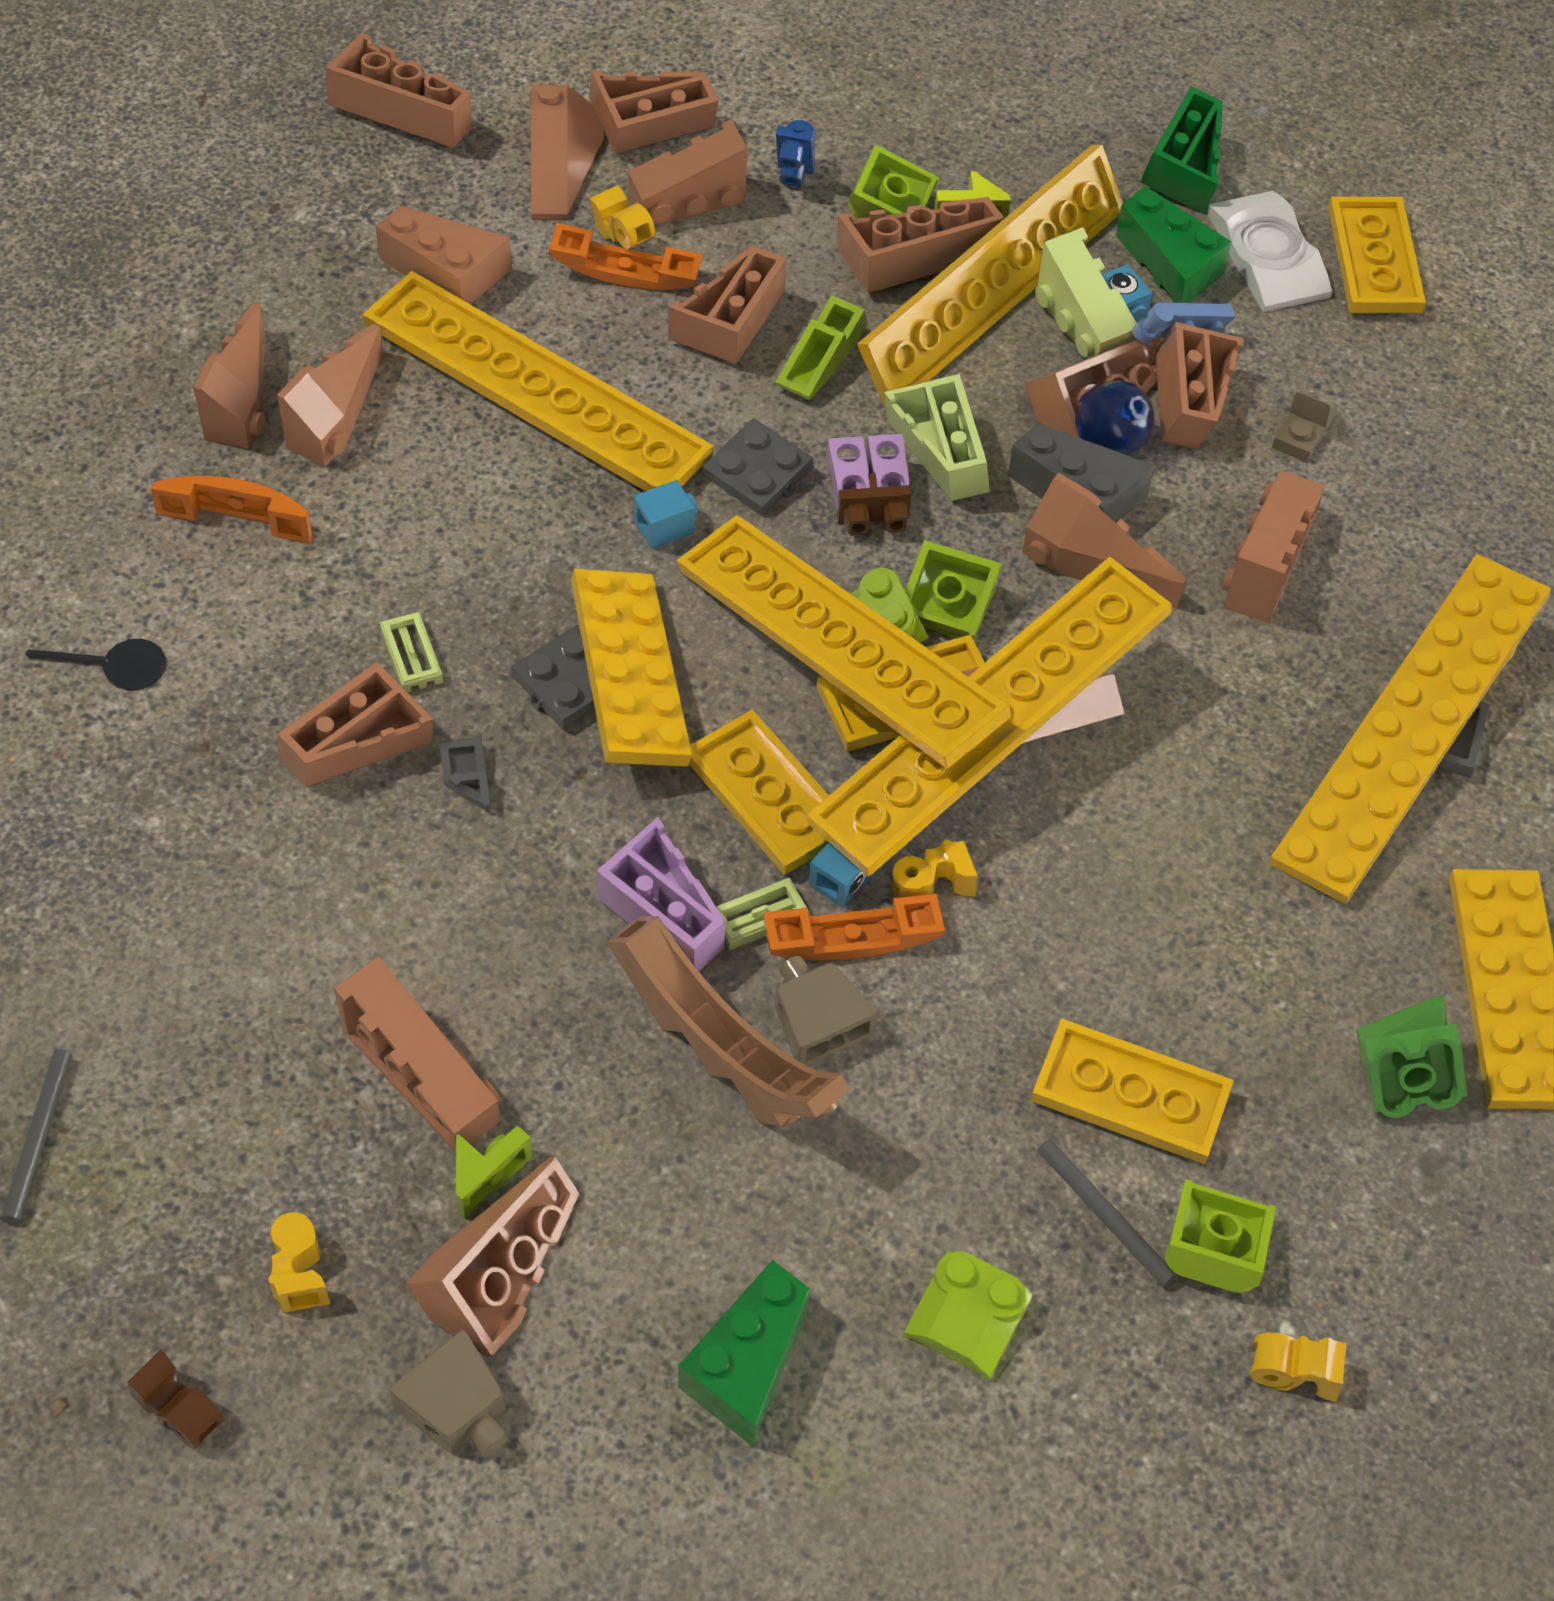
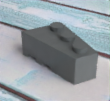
M1037 424L1012 445L1008 476L1040 499H1043L1052 480L1060 473L1096 495L1102 501L1098 507L1117 523L1120 518L1122 519L1148 496L1154 465Z

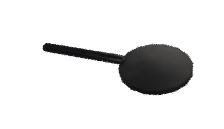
M142 638L128 639L116 644L108 651L106 657L31 649L25 652V655L29 658L103 664V671L108 682L116 688L127 691L142 690L152 686L162 677L166 669V657L161 647L153 641Z

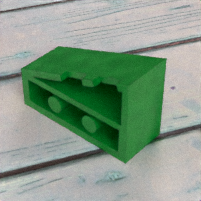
M1191 86L1153 151L1140 183L1205 214L1219 183L1217 164L1220 160L1218 146L1222 130L1223 101Z
M1146 186L1141 188L1121 206L1116 237L1140 266L1146 265L1154 275L1153 282L1159 289L1163 287L1173 298V303H1190L1224 274L1232 241Z

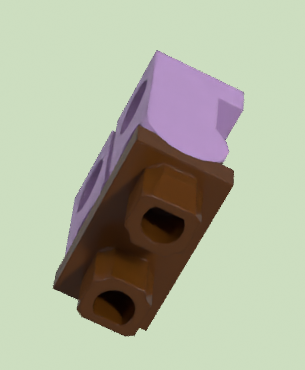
M903 434L868 436L866 451L863 436L829 438L826 467L828 476L830 475L838 524L844 523L850 536L864 535L869 532L871 521H884L885 531L889 533L904 532L907 519H909L912 494L909 485ZM883 446L895 448L894 454L877 455L876 451ZM842 449L856 451L855 457L839 458L837 454Z

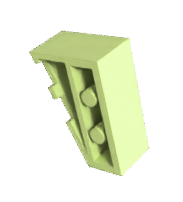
M1082 227L1044 242L1038 285L1035 293L1038 303L1049 311L1056 320L1059 329L1062 332H1066L1076 344L1080 355L1090 358L1136 340L1132 330L1137 323L1117 287L1109 289L1100 271L1104 270L1105 266L1100 257L1092 259L1084 244L1088 236Z
M960 374L884 392L889 424L897 434H903L905 444L951 501L990 492L986 457Z

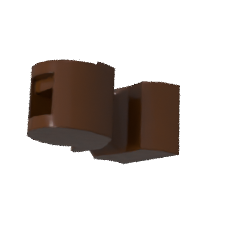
M162 1349L127 1381L130 1395L146 1412L154 1413L162 1426L167 1425L182 1442L193 1450L224 1421V1417L217 1407L197 1386L192 1384L182 1385L180 1383L176 1367Z

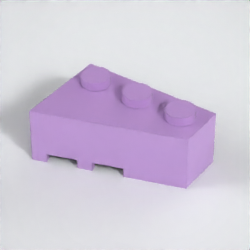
M659 817L652 821L597 870L598 899L628 924L639 916H659L676 943L699 972L724 949L725 920L698 879L695 880L684 863V856L665 833V827Z

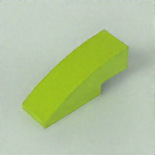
M831 295L817 321L811 319L775 381L776 385L810 400L833 376L868 324L865 309Z

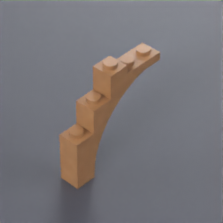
M639 916L606 942L662 1030L682 1032L710 1076L732 1079L759 1123L787 1126L796 1121L800 1116L822 1118L834 1111L839 1105L838 1099L850 1090L841 1074L817 1071L799 1062L768 1041L739 1016L695 968L659 916Z

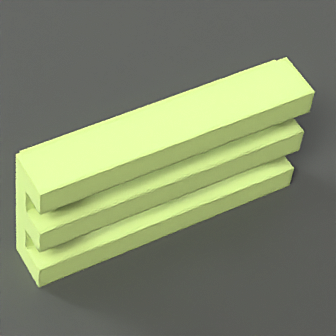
M419 612L379 622L380 630L398 681L407 693L411 692V686L418 685L419 689L427 687V682L433 680L435 685L443 683L441 669ZM413 624L429 670L422 671L406 627L407 625ZM392 629H398L414 674L407 675L391 631Z
M790 877L716 906L725 920V944L729 951L767 936L763 920L764 912L807 908ZM784 895L789 896V898H786L769 906L763 905L758 908H755L752 910L751 913L731 920L729 922L726 919L741 912H744L746 910L752 909L754 907L772 901L774 899H777L779 897H782Z

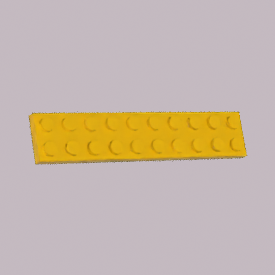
M1103 145L1089 146L857 343L885 408L884 392L930 381L1037 287L1044 242L1083 227L1088 236L1087 240L1084 241V244H1086L1120 215L1123 201Z
M413 271L407 274L362 314L363 323L366 327L373 323L380 326L383 337L644 491L675 480L682 487L713 456V445Z
M739 515L734 516L676 560L681 573L947 769L1011 718L1009 705Z
M1476 554L1272 854L1270 865L1347 905L1548 600L1551 588Z
M1108 557L969 676L970 679L1009 705L1011 718L948 769L902 735L898 736L807 814L808 824L869 877L1171 614L1172 604L1113 558Z

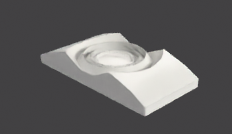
M1274 191L1209 204L1206 213L1216 231L1232 241L1229 254L1263 313L1331 298L1332 288L1319 250L1305 240L1300 231L1294 208L1281 195Z

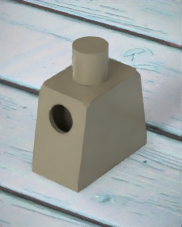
M794 956L780 966L779 971L786 982L776 988L775 1007L794 1059L808 1066L874 1035L877 1012L835 964L828 963L810 971L802 956Z
M464 1329L389 1388L393 1407L451 1454L457 1452L472 1440L479 1450L488 1457L497 1452L508 1439V1435L495 1421L506 1410L504 1394Z

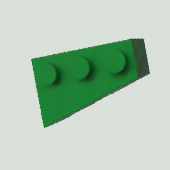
M771 1260L678 1365V1388L753 1448L768 1407L774 1398L784 1367L787 1365L808 1312L810 1288L774 1260Z

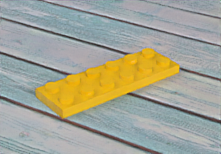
M574 569L571 585L605 763L688 767L692 752L653 574Z
M1453 869L1449 877L1487 1109L1554 1110V951L1539 871Z

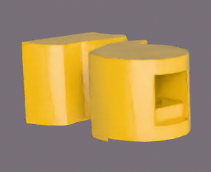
M618 185L590 197L596 230L603 236L604 240L612 239L613 243L619 241L625 249H629L655 237V226L648 211L639 203L628 207L627 197Z
M946 839L938 847L926 849L924 859L916 856H905L894 864L891 885L894 898L934 894L935 884L938 878L946 877L951 881L954 893L964 897H976L978 876L964 841L952 842Z
M289 1212L281 1215L274 1221L270 1234L276 1254L271 1257L272 1269L268 1278L274 1299L280 1303L282 1313L330 1305L328 1292L321 1275L314 1270L304 1272L320 1260L319 1243L313 1224L305 1215L298 1212Z
M1273 1332L1261 1333L1255 1336L1253 1342L1255 1349L1254 1364L1250 1368V1377L1255 1382L1272 1387L1274 1390L1288 1391L1301 1385L1304 1381H1312L1317 1385L1316 1395L1336 1403L1343 1384L1346 1354L1345 1342L1335 1341L1328 1337L1319 1341L1309 1340L1306 1336L1294 1339L1288 1335Z

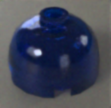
M1116 379L1097 384L1080 396L1078 403H1082L1080 405V413L1076 414L1075 423L1081 439L1127 456L1134 454L1149 440L1155 425V411L1150 398L1136 384Z

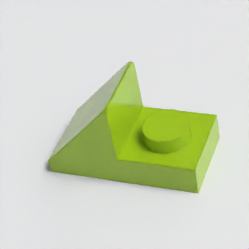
M518 1125L507 1135L501 1134L497 1136L487 1147L484 1156L462 1136L456 1135V1199L458 1212L464 1219L469 1217L532 1159L531 1137Z

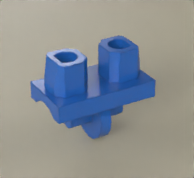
M795 120L786 127L782 125L777 127L778 168H782L780 182L783 184L801 187L804 174L814 173L816 165L815 130L807 121Z

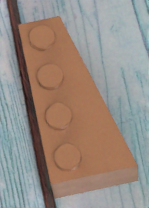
M363 32L326 67L328 105L453 148L471 130L470 92L438 74H425L422 72L420 64L413 60L408 62L395 57V50L386 45L380 48L372 44V38Z
M989 197L942 202L940 209L934 210L921 207V205L908 206L907 213L885 215L884 209L869 211V217L852 219L851 213L838 215V251L866 291L871 293L942 272L998 225L1004 217Z
M1280 470L1274 484H1266L1259 503L1263 507L1260 512L1254 511L1247 529L1249 535L1247 539L1242 538L1234 559L1236 561L1235 568L1229 567L1225 576L1222 590L1228 591L1224 608L1270 624L1316 517L1326 485Z
M379 956L334 988L343 1033L455 1153L456 1135L459 1134L471 1145L501 1122L498 1104L501 1099L496 1089L486 1079L481 1080L477 1076L466 1057L453 1047Z

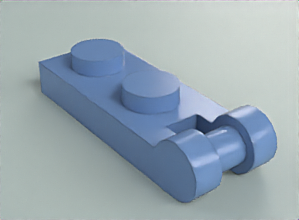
M1159 302L1148 311V318L1141 319L1133 327L1132 331L1135 338L1144 344L1150 343L1154 338H1164L1175 322L1224 333V328L1236 318L1231 304Z

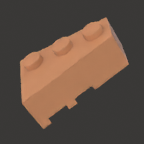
M591 71L589 99L615 154L715 126L719 100L705 72H660L659 76H637V71H626L625 76L603 75V71Z
M730 119L722 123V130L705 139L702 138L701 134L690 140L691 146L671 155L670 151H667L629 170L628 199L631 205L641 204L650 214L654 225L746 203L747 146L733 120Z
M400 206L375 226L379 259L404 275L413 271L469 304H472L512 270L510 237L404 206Z
M755 246L748 248L719 270V276L708 284L700 283L694 288L693 295L682 303L676 301L668 307V339L737 364L785 291L787 258Z
M1179 322L1174 323L1155 350L1161 441L1195 449L1198 448L1218 422L1229 389L1227 387L1229 379L1237 364L1235 361L1239 350L1243 346L1244 338Z
M376 662L277 734L278 758L307 787L432 743L433 718Z

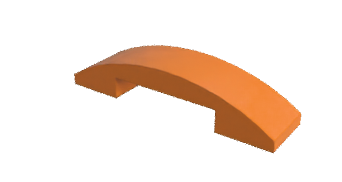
M556 223L548 254L579 273L607 283L646 290H674L692 287L696 284L703 254L667 246L664 256L625 249L592 241L593 230Z
M184 476L153 482L150 488L158 515L195 521L199 511L206 510L269 522L271 534L274 537L311 543L313 538L309 513L304 507L290 497L254 482L222 476Z
M937 894L893 898L892 908L809 916L807 908L763 913L770 955L782 958L802 956L804 960L812 961L857 959L908 949L945 935V927Z

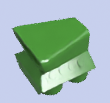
M1444 995L1433 996L1356 1029L1360 1060L1368 1083L1374 1112H1382L1385 1116L1391 1118H1400L1412 1112L1416 1105L1427 1103L1431 1108L1443 1110L1455 1106L1462 1097L1467 1096L1462 1045L1456 1023L1448 1024Z

